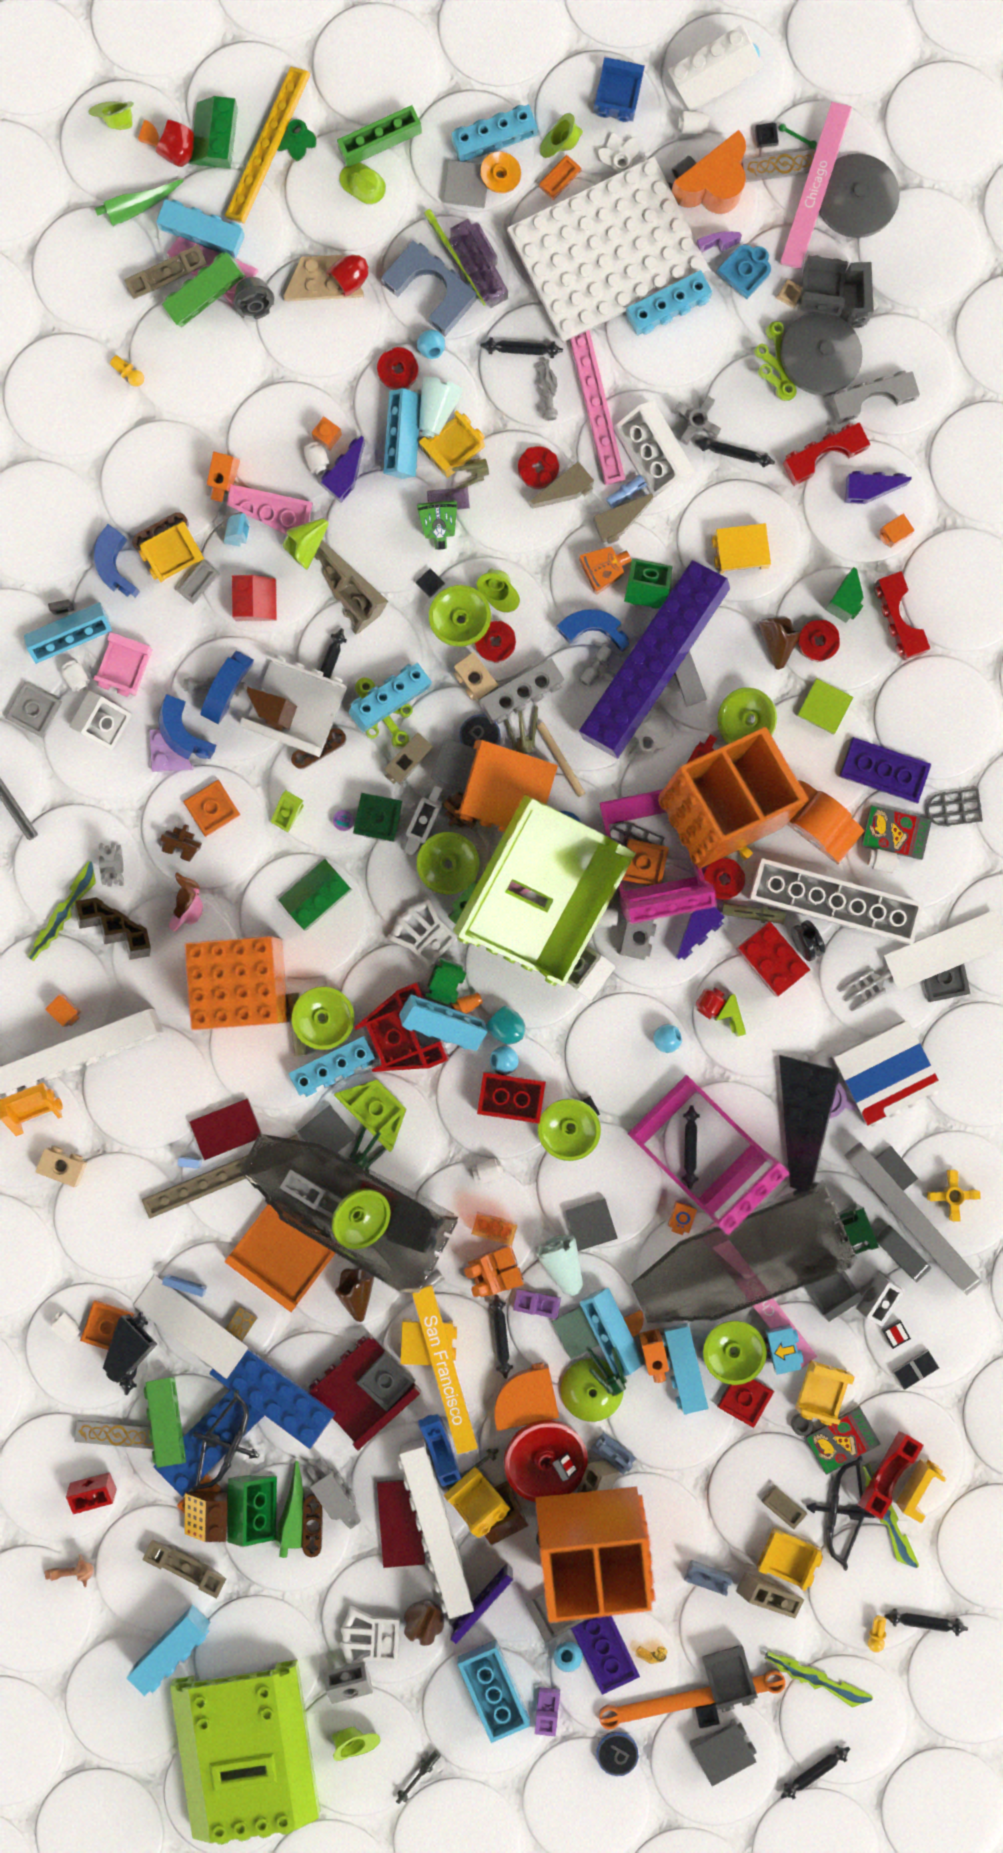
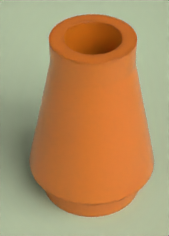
M477 992L459 997L455 1003L450 1004L452 1009L469 1014L477 1006L483 1004V1001Z

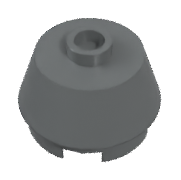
M248 277L237 284L233 304L241 317L244 318L246 315L254 316V319H260L270 313L269 309L274 305V294L261 278Z

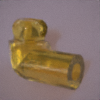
M639 1646L635 1656L649 1664L664 1662L668 1651L663 1646H659L654 1652Z

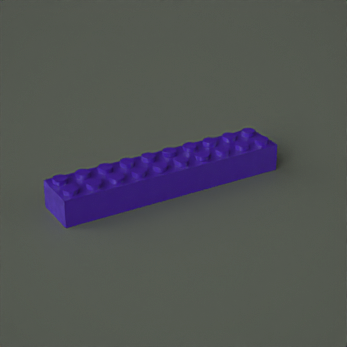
M694 560L690 562L580 728L579 733L584 741L616 759L620 757L731 589L727 577Z

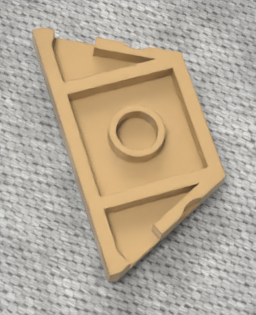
M343 255L310 256L300 258L284 294V300L364 297V293L360 287L352 295L343 297L341 293L344 291L332 275H327L329 268L339 259L343 258Z

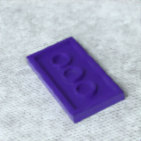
M852 737L839 777L918 804L932 764Z
M505 1564L473 1600L474 1611L459 1616L451 1625V1640L455 1644L461 1640L513 1581V1568L509 1564Z
M613 1616L588 1618L571 1628L602 1695L640 1677Z

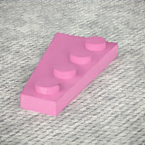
M179 236L167 254L172 258L180 252L197 245V243ZM199 245L207 262L205 266L209 267L214 263V258L221 253ZM235 260L245 273V278L255 277L258 273L257 268ZM199 268V269H197L196 271L192 272V274H194L195 276H197V275H198L197 272H198L201 268ZM237 284L222 295L231 303L234 301Z
M231 484L227 505L288 535L286 533L288 529L309 522L313 502Z

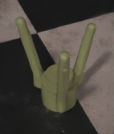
M472 459L465 463L469 465L453 467L452 471L470 470L471 475L476 476V478L445 493V496L448 497L476 482L484 481V476L489 475L486 459Z
M538 706L534 707L530 740L529 736L525 737L522 711L518 712L520 737L517 738V742L509 720H505L513 750L523 754L533 753L532 748H535Z

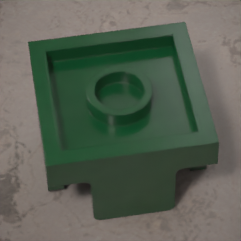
M361 793L353 834L380 841L395 842L403 801Z
M854 1204L849 1206L848 1209L836 1213L838 1219L852 1215V1217L838 1222L844 1241H849L851 1246H855L849 1249L851 1254L856 1255L866 1250L872 1251L879 1248L864 1207Z

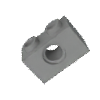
M654 919L634 924L626 922L619 955L645 960L646 956L650 957L652 945L649 944L650 936L655 935L657 924H653ZM639 931L644 934V941L642 943H636L633 940L635 932Z
M878 1273L863 1296L864 1299L860 1301L856 1309L867 1319L883 1327L905 1291L895 1282Z
M365 1662L323 1672L325 1690L332 1704L373 1693L370 1673Z

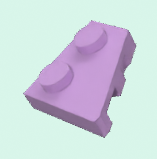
M160 729L150 730L152 772L193 770V766L188 759L175 753L166 744Z

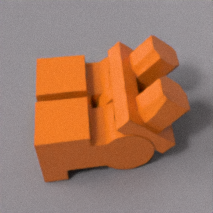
M511 1243L468 1261L469 1265L464 1268V1272L468 1279L474 1278L476 1283L471 1288L473 1297L490 1296L524 1285L525 1281L519 1265H515L517 1259Z

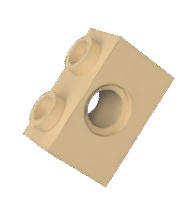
M474 652L454 666V677L460 684L463 682L468 689L465 691L472 701L476 699L479 703L481 698L498 689V684ZM471 674H478L480 681L473 684L468 678Z
M57 1146L45 1148L35 1173L66 1185L77 1187L87 1165V1162L82 1160L83 1157L74 1153L67 1155L63 1153L64 1150ZM59 1160L66 1162L67 1168L65 1171L58 1168Z

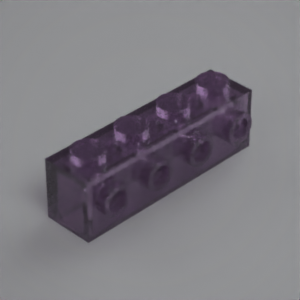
M469 219L450 228L451 238H449V242L454 250L457 249L461 255L459 260L464 268L467 267L471 273L469 277L474 286L477 285L481 292L479 294L485 304L487 303L491 309L507 300L508 289Z

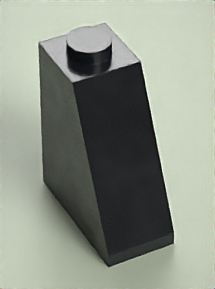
M130 1314L119 1318L103 1365V1369L107 1372L106 1376L116 1383L125 1381L158 1345Z

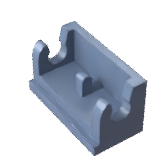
M691 1560L684 1581L727 1596L728 1586H731L733 1579L731 1574Z

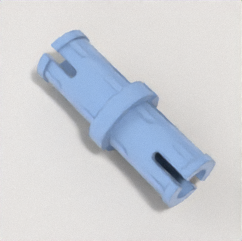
M638 475L628 484H622L619 490L605 498L608 505L613 509L626 499H632V495L647 486L643 477Z

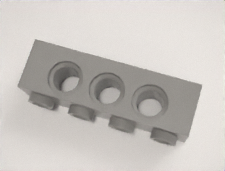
M550 658L481 698L479 705L491 724L495 722L500 724L508 719V714L512 712L517 714L526 708L525 705L532 701L534 704L543 699V694L546 692L554 693L562 687L560 684L563 683L564 678L553 659ZM535 679H543L545 686L538 687L535 684ZM521 688L525 689L528 693V696L524 698L520 697L517 694V690ZM507 699L510 702V706L503 708L499 704V700Z

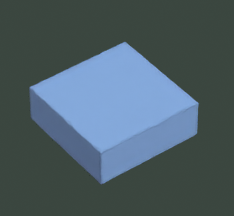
M183 1156L178 1158V1165L180 1167L198 1169L202 1164V1159Z

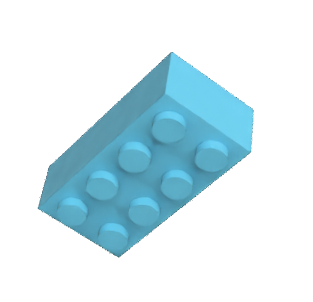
M192 1605L133 1665L127 1679L143 1696L149 1691L154 1693L161 1685L164 1677L168 1678L176 1670L180 1661L183 1663L190 1656L191 1650L195 1647L194 1645L199 1647L207 1638L206 1635L209 1633L208 1627L211 1622Z
M497 1640L458 1656V1667L491 1743L530 1727L529 1714Z

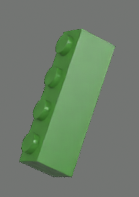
M410 105L337 139L339 151L347 168L421 134V122L413 105Z
M227 252L217 255L213 260L214 263L209 267L201 268L194 279H188L181 285L182 288L179 291L172 292L165 298L166 301L162 305L176 325L180 327L185 326L246 277L232 255Z
M175 1377L146 1382V1387H144V1397L146 1400L148 1399L149 1405L146 1413L152 1427L149 1430L151 1442H154L155 1451H152L153 1462L157 1465V1468L187 1463Z

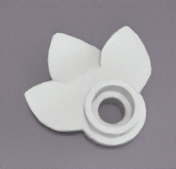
M613 133L608 140L607 148L598 150L599 158L604 164L612 166L615 172L621 173L631 168L632 160L638 155V141L634 137L625 143ZM623 161L625 165L619 166L618 162Z
M660 715L651 717L646 723L642 722L634 734L637 739V749L643 754H651L656 748H665L671 742L674 735L671 731H663ZM646 740L651 744L648 748L643 746V742Z

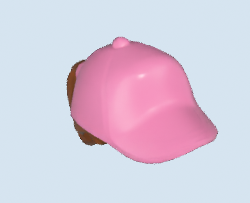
M176 872L175 878L181 888L176 897V908L173 911L174 917L169 922V928L174 932L183 923L195 924L203 911V903L199 897V884L190 878L180 875L178 872Z

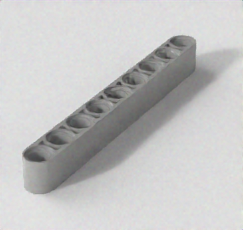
M861 1142L844 1155L966 1295L983 1283Z

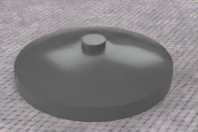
M867 154L843 156L835 161L819 213L824 222L841 235L852 238L874 235L889 224L897 210L900 198L897 179L892 170L883 161Z
M822 313L806 314L789 327L781 342L780 358L786 375L797 387L814 395H831L838 390L845 389L855 379L862 364V346L858 335L845 320L838 316Z

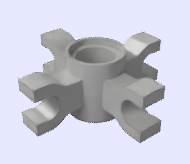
M707 396L701 408L694 409L693 411L681 402L678 403L674 413L686 419L688 428L681 437L680 441L688 445L694 433L701 432L702 430L712 438H717L721 428L709 422L707 415L715 399ZM700 417L703 423L695 424L692 418Z
M113 842L110 849L109 845L104 848V844L100 843L99 853L101 856L99 857V868L102 885H106L107 881V887H110L113 880L114 884L119 882V886H123L124 878L121 873L124 871V864L121 855V845H116Z

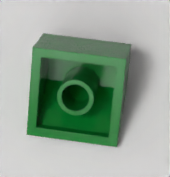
M632 558L624 602L660 609L669 594L673 566Z
M855 567L847 574L825 609L845 623L850 618L854 620L863 607L860 603L864 596L858 570Z

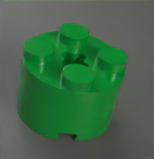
M439 957L438 961L441 963L440 965L435 964L427 987H430V991H425L424 996L449 1005L450 1002H456L459 994L456 989L459 983L462 984L464 982L467 972L463 970L462 965Z

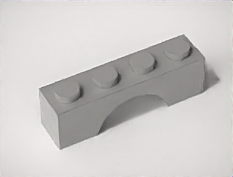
M900 371L895 373L894 377L888 379L880 377L874 380V383L868 385L860 383L854 386L852 390H838L834 393L835 395L832 396L830 402L837 424L857 419L861 413L862 403L870 397L883 396L890 399L896 406L916 401L920 393L913 371L908 373Z

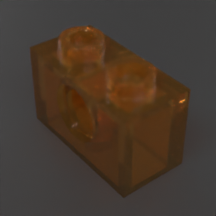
M477 1211L471 1234L512 1246L518 1223Z

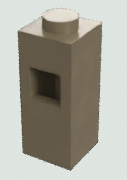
M417 732L384 768L387 773L385 777L391 783L395 784L397 782L401 785L434 749L433 745Z

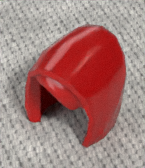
M167 120L155 152L175 166L184 167L192 157L194 148L193 131L179 122Z
M352 254L344 256L335 262L327 271V275H332L344 291L341 293L342 296L347 297L363 285L368 277L369 267L365 258Z

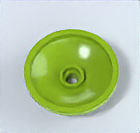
M455 585L442 590L434 598L429 609V623L433 633L440 641L454 647L469 646L479 641L487 632L491 622V609L485 596L477 589L466 585ZM460 617H464L465 621L459 623L458 619Z
M750 687L737 689L727 695L720 705L717 717L718 728L721 736L728 744L764 727H767L772 736L777 725L775 705L770 697L759 689ZM752 716L755 717L754 723L751 722Z
M454 832L438 833L430 837L419 850L417 856L418 874L423 883L436 893L444 895L460 893L466 890L478 875L480 863L478 852L472 842L461 834ZM449 860L452 862L453 865L451 868L445 867L444 864L446 861Z
M315 987L303 993L294 1004L291 1015L292 1027L296 1036L307 1046L320 1050L331 1049L343 1043L350 1035L354 1026V1010L349 999L342 992L330 987ZM321 1013L325 1015L323 1021L318 1020V1015Z
M558 1100L550 1104L540 1117V1124H538L540 1142L549 1154L560 1160L575 1161L585 1158L592 1153L600 1140L601 1125L599 1118L589 1105L580 1100ZM572 1123L574 1125V1128L569 1129L567 1127V1124Z
M372 1189L357 1190L345 1197L336 1208L332 1218V1231L335 1239L342 1246L349 1249H362L375 1243L383 1235L389 1224L390 1206L387 1199L381 1193Z
M727 1321L719 1324L711 1330L704 1342L703 1358L707 1369L717 1380L726 1384L740 1385L753 1380L761 1372L766 1361L767 1350L764 1339L753 1326L742 1321ZM736 1347V1353L731 1354L729 1352L730 1348Z
M586 1358L574 1363L564 1374L561 1382V1397L565 1407L573 1416L583 1421L597 1422L615 1413L622 1402L624 1391L616 1396L608 1394L605 1388L589 1372V1369H593L604 1381L606 1378L594 1360ZM599 1359L609 1376L612 1375L613 1372L609 1363ZM591 1389L597 1391L595 1396L589 1395Z

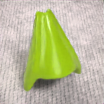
M321 518L286 531L288 535L282 544L283 548L306 570H308L329 525L328 521Z

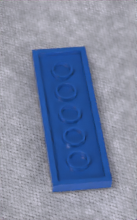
M249 1348L227 1379L213 1368L209 1373L231 1391L239 1390V1396L309 1449L314 1446L336 1414Z
M231 1390L183 1436L187 1463L157 1468L156 1464L153 1466L182 1497L185 1495V1492H188L196 1484L203 1440L194 1437L193 1433L198 1432L204 1435L207 1433L234 1398V1392ZM238 1401L235 1402L212 1432L219 1435L221 1441L230 1444L244 1416L243 1407ZM246 1401L245 1403L249 1409V1420L243 1437L265 1416ZM206 1445L201 1478L226 1455L228 1448L219 1445L213 1448Z

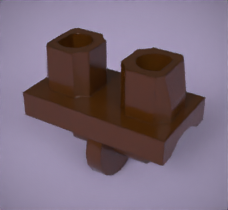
M458 791L452 797L449 795L443 804L448 809L444 815L450 819L447 825L451 827L455 823L461 828L463 824H466L472 830L477 820L473 819L472 822L460 819L461 815L455 813V810L460 809L464 794Z
M186 824L182 829L175 827L173 832L167 830L160 839L163 842L162 852L173 854L176 847L181 848L180 858L188 862L201 849L202 843L193 840L195 834L188 832L189 825Z

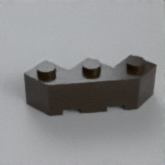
M97 897L75 901V912L79 929L100 925L104 944L125 941L129 960L150 956L151 946L147 928L131 921L129 917L115 908L112 909Z

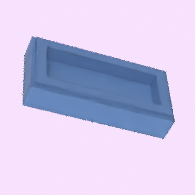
M169 1274L164 1277L162 1285L200 1297L205 1295L207 1289L205 1285Z

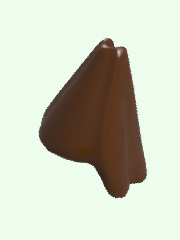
M789 618L762 619L758 621L771 660L775 669H783L795 648L800 632L794 630L792 621Z
M366 1267L344 1269L340 1274L339 1286L335 1289V1294L353 1319L358 1322H363L365 1319L375 1279V1273Z
M424 1599L412 1604L404 1614V1621L406 1622L404 1634L406 1638L411 1642L419 1639L422 1646H428L434 1642L435 1636L440 1634L444 1628V1613L436 1602Z

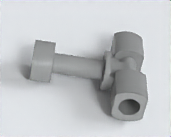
M602 645L594 657L595 661L590 667L586 668L579 681L590 687L596 676L601 678L603 675L612 681L616 674L607 669L609 664L606 662L613 651L607 646Z

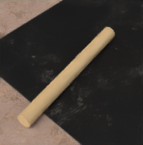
M544 722L538 724L536 727L578 797L586 794Z

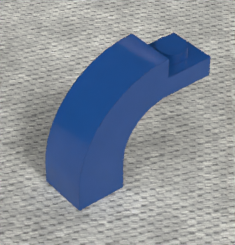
M107 524L95 545L94 561L97 572L102 581L113 592L118 588L125 596L132 595L136 598L140 591L122 577L116 567L118 553L128 540L124 535Z
M587 609L575 612L567 616L556 626V630L569 644L588 631H598L605 634L622 653L630 644L628 636L622 630L620 632L617 630L621 626V622L613 615L601 610Z
M237 650L231 657L226 659L207 693L201 709V716L216 724L221 722L228 712L238 685L253 666L254 659Z
M166 694L158 717L159 729L166 744L185 759H189L192 753L202 759H211L217 745L189 734L182 723V713L186 701Z
M436 1414L428 1415L424 1419L418 1420L420 1430L429 1447L441 1486L458 1482L462 1478L442 1418Z

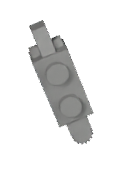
M434 786L430 795L425 794L421 798L405 836L408 837L405 846V853L408 856L416 855L420 845L425 844L441 811L443 801L439 800L443 789Z
M319 1458L317 1462L324 1472L322 1476L319 1477L311 1465L306 1467L313 1480L310 1489L331 1519L338 1520L340 1518L349 1529H352L361 1521L355 1509L356 1497L350 1489L347 1490L343 1485L344 1479L339 1472L335 1473L333 1469L330 1470L325 1461Z

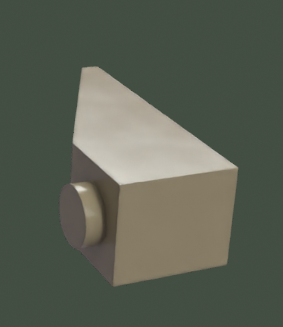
M578 461L530 501V506L534 509L577 499L581 495L585 497L593 490L594 479Z
M651 493L594 516L593 522L602 544L605 542L612 544L620 540L619 537L626 532L652 503L653 494Z
M606 1459L588 1463L577 1493L613 1489L619 1471Z
M744 1572L736 1589V1592L748 1603L795 1619L804 1602L802 1597Z

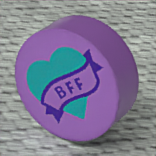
M340 810L335 813L333 824L340 831H348L354 825V817L349 811Z

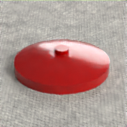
M556 1420L536 1421L520 1429L510 1440L504 1454V1472L512 1489L528 1501L536 1502L535 1497L571 1494L581 1483L588 1465L587 1450L580 1435L569 1425ZM568 1452L578 1471L569 1479L563 1481L553 1462L562 1454Z

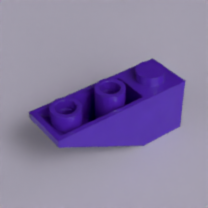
M362 435L359 439L355 438L348 446L349 450L345 455L341 454L336 459L334 468L331 471L328 469L321 477L322 487L340 503L355 488L365 445Z
M853 471L846 478L845 503L867 504L908 485L912 477H906L904 473H895L893 476H887L883 472H874L872 475L864 474L863 471Z
M716 907L696 910L691 913L675 957L677 960L680 958L685 960L693 953L691 950L693 946L703 944L708 939L706 934L711 930L717 931L724 924L722 920L725 917Z

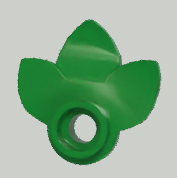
M294 119L289 122L277 151L289 150L291 157L295 161H300L305 156L307 148L316 147V136L307 129L304 121ZM297 128H300V129H301L300 132L295 133V130H296Z

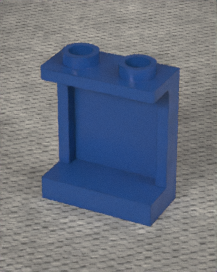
M604 57L593 113L602 118L613 117L621 122H633L645 65Z

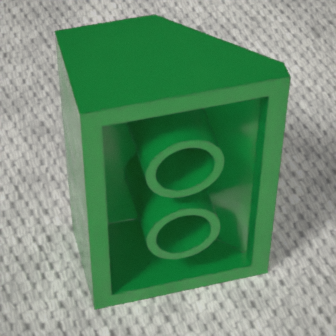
M213 96L197 102L193 129L194 148L190 164L231 169L238 114L235 98Z
M324 859L279 899V902L304 931H307L348 895L352 888L329 862Z
M244 1475L228 1478L227 1542L246 1547L276 1540L277 1476Z

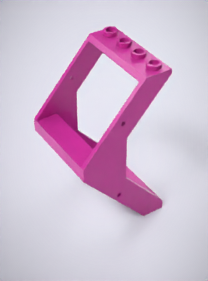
M663 789L600 802L605 835L611 838L610 824L667 813L659 804L658 796ZM692 862L694 877L624 891L621 881L617 888L622 915L630 924L715 907V890L712 884L705 881L701 868L699 869Z
M687 1074L628 1133L727 1235L789 1174L777 1159L763 1150ZM696 1092L750 1144L699 1198L644 1145ZM768 1161L771 1166L718 1219L714 1213Z

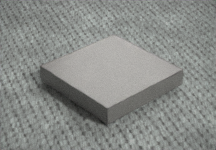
M449 160L444 203L485 208L487 187L480 175L482 164Z
M24 682L5 718L44 738L62 701Z

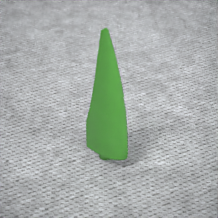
M180 179L155 189L117 196L104 201V205L96 207V214L99 216L107 213L112 226L121 224L160 202L184 181Z
M298 1461L294 1463L289 1493L278 1522L276 1544L280 1547L279 1557L287 1558L288 1548L296 1549L303 1547L304 1492Z

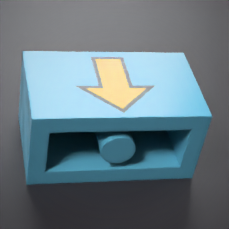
M790 1324L765 1330L774 1372L779 1375L801 1370L800 1363H804L801 1350L797 1351L796 1342H799L797 1330H793Z

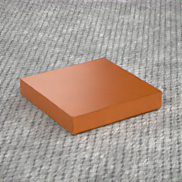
M219 779L183 801L205 837L241 815Z
M628 838L626 847L636 852L622 880L647 886L661 884L669 847Z
M94 1300L80 1341L109 1350L119 1318L128 1314L133 1317L134 1313Z

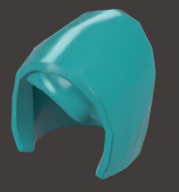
M503 1006L486 1025L488 1032L505 1045L516 1044L521 1041L526 1032L523 1018L508 1006Z

